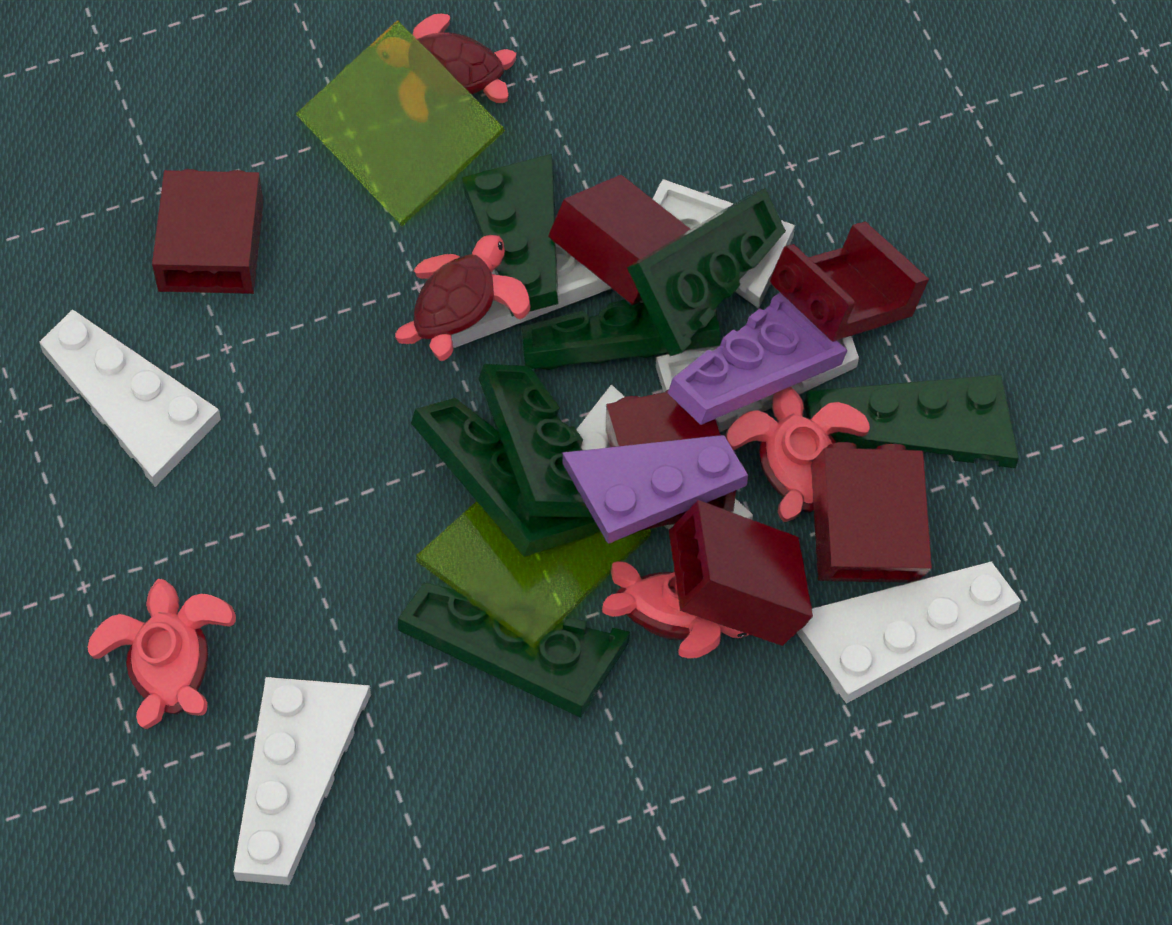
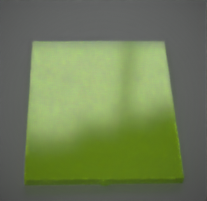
M398 20L350 64H347L343 71L296 113L298 118L401 226L410 220L449 182L454 181L463 169L506 131Z
M476 501L416 555V562L467 598L473 606H477L534 648L544 636L552 631L611 574L613 562H624L650 537L651 530L638 531L609 544L600 531L594 535L524 557Z

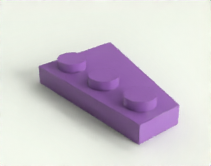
M724 435L563 452V465L608 544L683 513L697 500L707 503L747 486L748 474Z

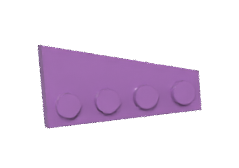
M779 292L772 298L770 306L765 310L759 308L749 316L744 327L739 331L732 330L722 338L719 347L714 351L707 350L678 373L671 381L668 394L702 425L842 365L847 349L838 341L832 342Z

